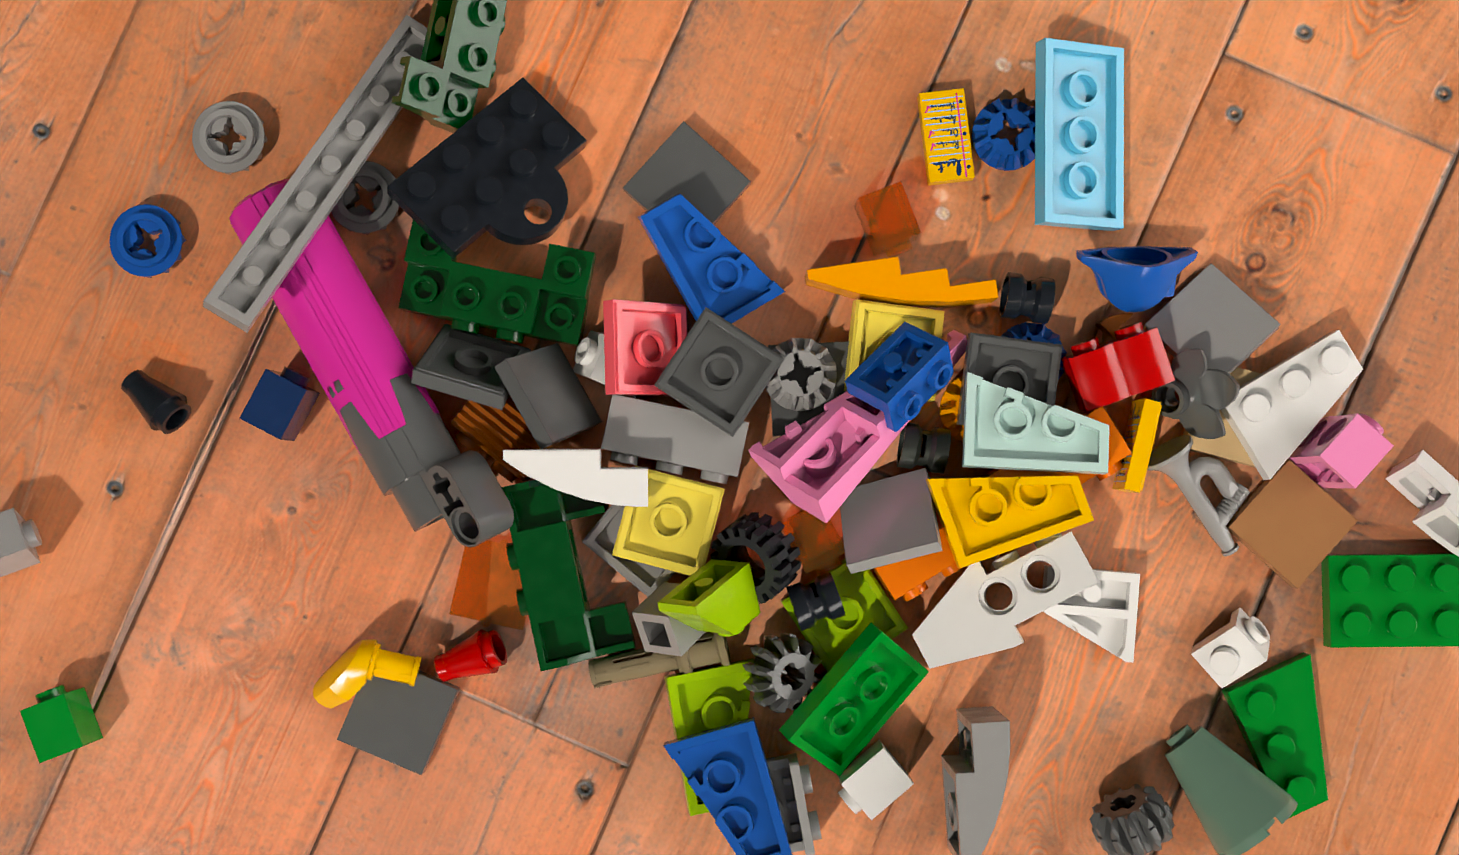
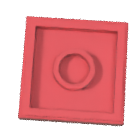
M615 299L603 301L606 395L669 396L654 385L687 336L686 305Z

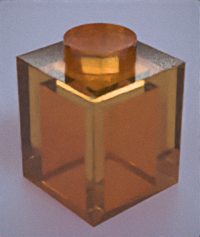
M901 181L857 199L854 208L873 256L885 252L887 258H891L913 249L911 242L918 238L921 231Z
M802 510L781 521L785 525L782 529L784 535L792 533L795 538L790 543V546L799 547L800 555L797 559L801 561V566L806 574L815 570L819 576L842 564L839 556L845 553L844 544L831 520L825 523L807 511Z

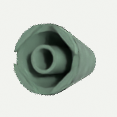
M1187 724L1166 740L1171 748L1165 753V756L1218 855H1241L1270 835L1267 830L1274 824V817L1283 824L1296 810L1298 803L1289 793L1202 726L1192 730Z

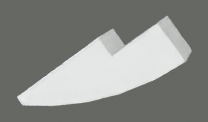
M601 449L503 450L504 461L528 477L555 490L585 500L610 505L648 507V467H601Z

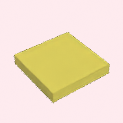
M859 299L854 300L852 304L845 380L904 322L942 339L945 311ZM844 382V391H847V387ZM936 393L928 400V402L935 401Z
M648 469V507H624L612 555L691 576L706 564L725 489Z

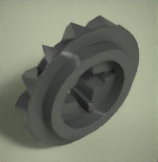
M365 161L332 209L333 217L344 228L357 233L368 235L371 232L386 229L392 219L399 216V205L387 194V186L396 178L384 166L375 162ZM358 183L369 192L377 190V194L372 198L375 212H372L363 205L355 207V203L360 199L359 189L355 184Z

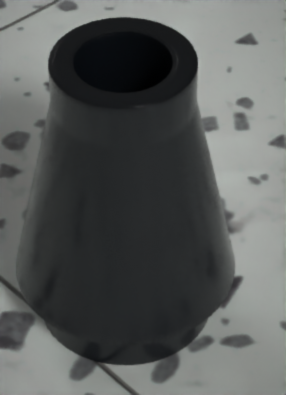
M142 370L131 372L121 384L122 391L130 397L152 430H160L164 434H170L183 426L191 414V407L187 404L185 395L149 377Z

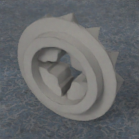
M223 101L213 104L205 109L195 122L192 132V143L195 153L212 170L228 175L239 171H249L250 165L256 160L262 159V149L264 143L268 141L264 132V122L251 108L242 103ZM233 125L234 132L244 136L246 140L234 142L229 153L228 146L214 138L228 135Z
M790 338L772 350L784 358L766 386L767 392L777 404L793 411H807L820 406L829 398L836 385L837 372L836 364L826 347L811 338ZM794 355L798 356V360L802 362L804 368L811 367L812 369L819 368L820 370L807 378L806 394H803L802 387H799L797 380L789 381V379L781 381L780 377L787 376V373L793 371Z

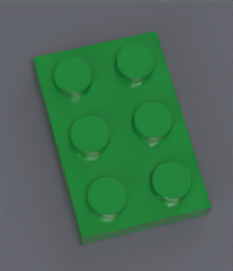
M1453 553L1327 555L1321 562L1323 646L1330 648L1459 646V557Z
M871 622L830 671L825 674L823 679L800 706L795 709L779 731L788 741L838 776H841L929 671Z

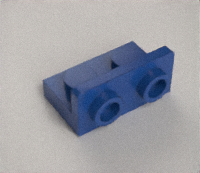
M904 322L845 380L847 391L849 394L883 411L887 428L897 432L908 420H912L918 415L922 406L938 390L943 389L949 383L954 370L948 342Z

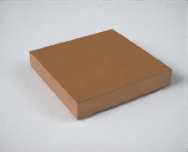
M1287 459L1270 480H1265L1233 515L1226 527L1233 536L1291 588L1298 589L1358 520L1290 459Z

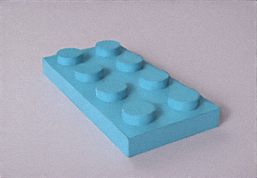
M1044 38L1036 42L1035 225L1116 231L1124 228V48Z

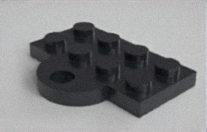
M521 78L387 186V194L452 259L486 231L506 243L514 245L536 244L553 235L563 221L568 204V192L558 170L585 148L587 140L524 78ZM531 206H539L548 212L550 219L543 224H534L526 218L524 211Z

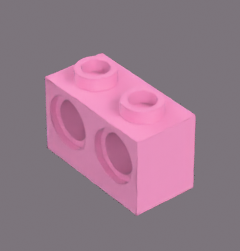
M1357 413L1323 417L1288 459L1321 488H1357L1394 445L1382 436L1384 429L1381 425L1367 415H1359Z

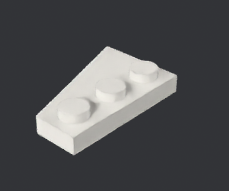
M1340 330L1328 333L1240 386V391L1235 401L1228 407L1221 409L1263 480H1270L1363 370Z

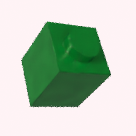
M64 685L49 689L35 695L38 704L20 711L39 764L103 738L84 687L70 692H66Z

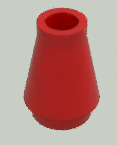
M480 629L445 653L435 656L434 664L439 678L446 682L455 678L497 673L499 667L507 663V652L504 642L497 631L491 630L486 632Z

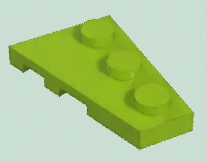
M754 658L732 662L728 666L716 665L696 669L692 673H676L664 676L675 739L748 719L750 690L743 683L752 673L746 671L743 664L753 663ZM681 770L689 815L694 816L708 813L709 810L699 795L695 794L687 782V777Z

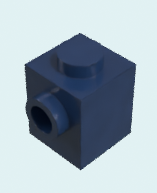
M285 366L282 373L265 369L240 419L280 440L295 441L320 393L307 386L310 378Z

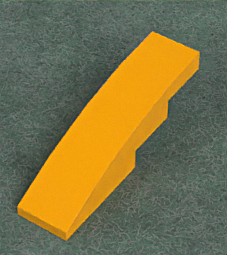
M899 256L809 269L805 274V283L810 287L852 299L903 306L954 307L989 304L999 298L996 279L950 286L947 268L901 275Z

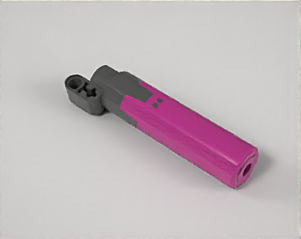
M289 179L271 183L256 193L248 195L235 206L229 220L242 245ZM328 215L272 298L383 495L393 494L414 532L444 518L453 535L462 545L470 548L475 547L508 530L513 525L514 513L511 504L484 457L473 450L460 453L426 388L411 383L414 367Z

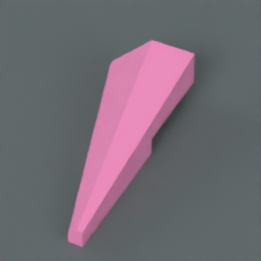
M955 330L947 334L946 341L949 345L953 367L966 352L967 346L966 335ZM846 391L824 404V412L801 425L797 421L785 426L784 435L765 446H762L760 442L754 444L749 449V453L753 460L792 503L827 523L910 420L897 432H894L887 428L883 411Z

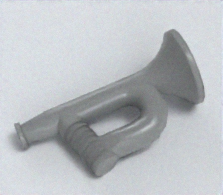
M1179 436L1161 444L1151 451L1147 470L1160 471L1173 479L1211 538L1221 548L1222 555L1230 556L1239 549V545L1234 543L1226 525L1250 494L1249 490L1243 485L1236 483L1227 467L1218 459L1209 456L1199 457L1189 463V452L1193 445L1191 436ZM1204 475L1211 477L1224 497L1216 509L1200 485L1201 478Z

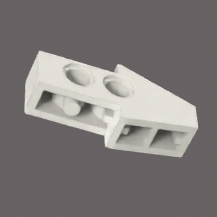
M1072 531L1063 536L1061 533L1034 542L1037 549L1022 557L1015 550L992 562L995 571L990 574L987 573L981 561L969 565L912 634L929 668L1014 648L1024 643L1016 627L1017 624L1098 584L1099 580ZM1035 562H1046L1053 567L1055 578L1050 586L1038 589L1029 583L1027 571ZM995 583H1004L1012 591V602L1003 610L993 609L986 600L988 588Z

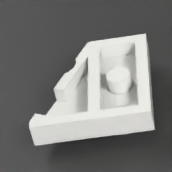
M1044 565L1043 588H1046L1053 583L1055 578V571L1050 565ZM1093 569L1099 580L1098 584L1043 611L1125 662L1133 663L1140 584L1139 573Z

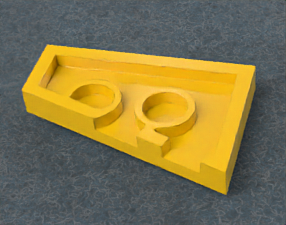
M1078 476L926 479L957 568L969 566L1094 521Z

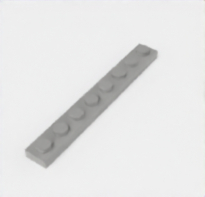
M408 15L404 17L203 300L204 308L248 333L403 108L391 103L393 96H399L405 68V66L400 64L401 57L412 56L421 60L427 27Z

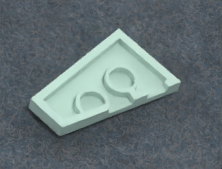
M967 372L965 380L962 467L1103 475L1108 473L1109 425L1057 405L1051 406L1025 396L1020 391L1009 387L1006 389L983 380V377Z

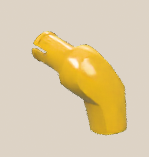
M376 639L361 640L343 653L318 679L313 688L314 699L324 707L334 708L350 700L366 684L367 680L372 681L373 676L409 684V686L414 687L421 657L381 649V644H378Z

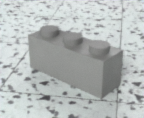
M612 395L601 449L612 451L610 460L637 465L639 457L657 460L656 470L682 475L683 467L686 466L702 470L700 479L727 484L728 476L738 477L749 422L743 421L735 435L731 437L692 410Z

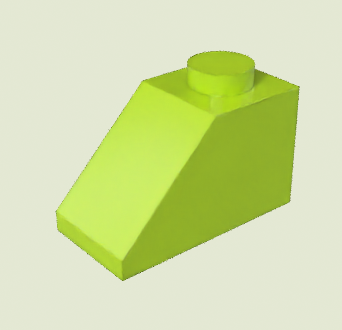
M711 559L657 602L660 612L697 631L718 633V635L723 637L741 633L745 626L761 613L749 562Z

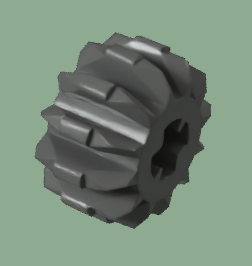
M784 632L779 637L772 634L764 635V648L757 645L750 647L752 654L755 656L754 662L745 663L743 667L746 671L751 672L752 675L743 684L748 690L755 692L753 696L754 701L763 707L769 706L770 710L777 713H785L787 708L795 711L802 703V697L806 698L812 692L811 686L813 682L817 683L822 680L820 674L814 673L815 668L822 660L819 656L811 653L813 645L806 640H798L794 634Z
M1134 784L1131 788L1125 790L1119 787L1118 792L1113 795L1106 794L1104 802L1097 803L1092 807L1094 814L1089 819L1092 824V832L1097 842H1100L1103 850L1108 855H1147L1151 851L1162 850L1161 843L1168 842L1173 838L1172 829L1175 824L1172 819V811L1168 803L1164 802L1161 794H1158L1153 786L1141 788L1139 784Z

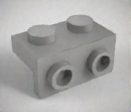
M796 753L766 758L792 852L805 850L806 855H815L813 841L822 839L817 811L807 812L804 794L813 793L809 766H799Z

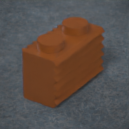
M509 397L502 410L469 400L451 422L453 426L460 430L455 438L469 450L479 452L483 449L496 459L491 467L511 483L517 477L522 481H529L530 477L503 460V450L540 449L512 398ZM555 443L543 449H554L558 445V443Z

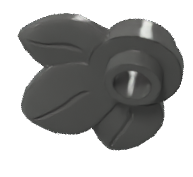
M1203 349L1182 351L1175 356L1171 364L1175 381L1154 388L1151 398L1154 401L1161 402V415L1172 419H1179L1190 435L1204 439L1223 437L1226 431L1219 410L1228 407L1235 401L1240 391L1239 383L1228 372L1219 369H1207V360ZM1175 390L1179 395L1180 401L1175 397Z

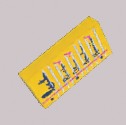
M964 88L919 93L917 102L928 186L972 181L975 178Z
M1146 398L1132 401L1124 441L1132 454L1120 460L1124 467L1116 472L1112 489L1130 493H1140L1143 490L1162 408L1161 402Z

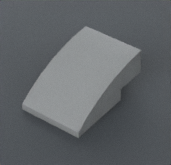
M993 706L956 709L959 754L941 755L947 847L952 855H981L995 827L1003 802L1010 759V721Z

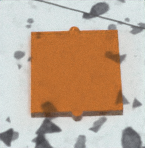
M503 539L500 543L487 540L475 547H464L449 614L481 621L484 627H488L492 623L524 630L527 615H521L516 596V590L522 588L519 569L512 571L506 549V545L509 543L508 540Z

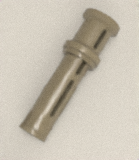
M707 632L682 656L646 652L642 648L613 656L589 659L588 665L594 688H600L613 683L634 680L668 671L679 670L680 673H692L694 668L720 662L723 666L731 665L727 638L718 635V633Z

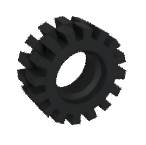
M752 512L748 516L744 514L716 536L717 539L713 541L711 546L716 551L711 554V559L749 562L758 602L762 604L766 603L769 599L772 600L795 580L798 575L796 572L801 567V561L795 560L800 555L799 547L790 546V543L795 540L792 533L784 536L781 532L785 527L784 524L778 521L772 525V516L764 514L759 518V512ZM746 546L759 555L765 569L759 567L751 559Z

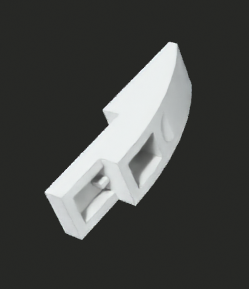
M1422 450L1393 467L1385 479L1420 510L1412 522L1436 542L1459 557V481Z

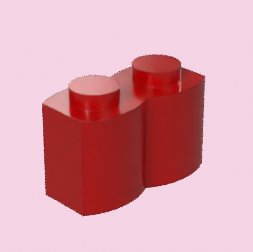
M1138 322L1115 330L1116 339L1104 344H1099L1096 337L1070 346L1073 354L1061 359L1079 410L1090 411L1175 381L1157 327L1144 329L1142 322Z

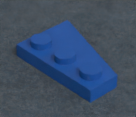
M681 194L670 197L638 216L639 221L696 321L705 307H707L732 324L785 292L775 281L767 277L745 253L738 250L724 237L721 231Z
M754 717L664 743V748L672 760L674 759L688 779L687 782L695 794L699 795L715 819V824L736 855H793Z

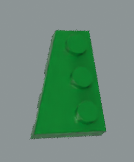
M1303 652L1223 689L1224 697L1259 771L1289 793L1298 803L1296 810L1289 818L1327 801L1328 792L1311 654Z

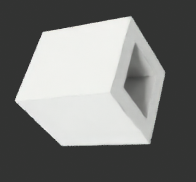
M878 740L855 759L841 776H838L841 785L844 787L838 793L855 814L863 810L873 820L908 790L914 782L888 749Z

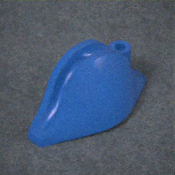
M1106 247L1077 250L1076 257L1083 264L1091 268L1099 291L1109 302L1120 310L1135 313L1154 307L1164 297L1174 296L1177 275L1196 259L1198 252L1192 247Z

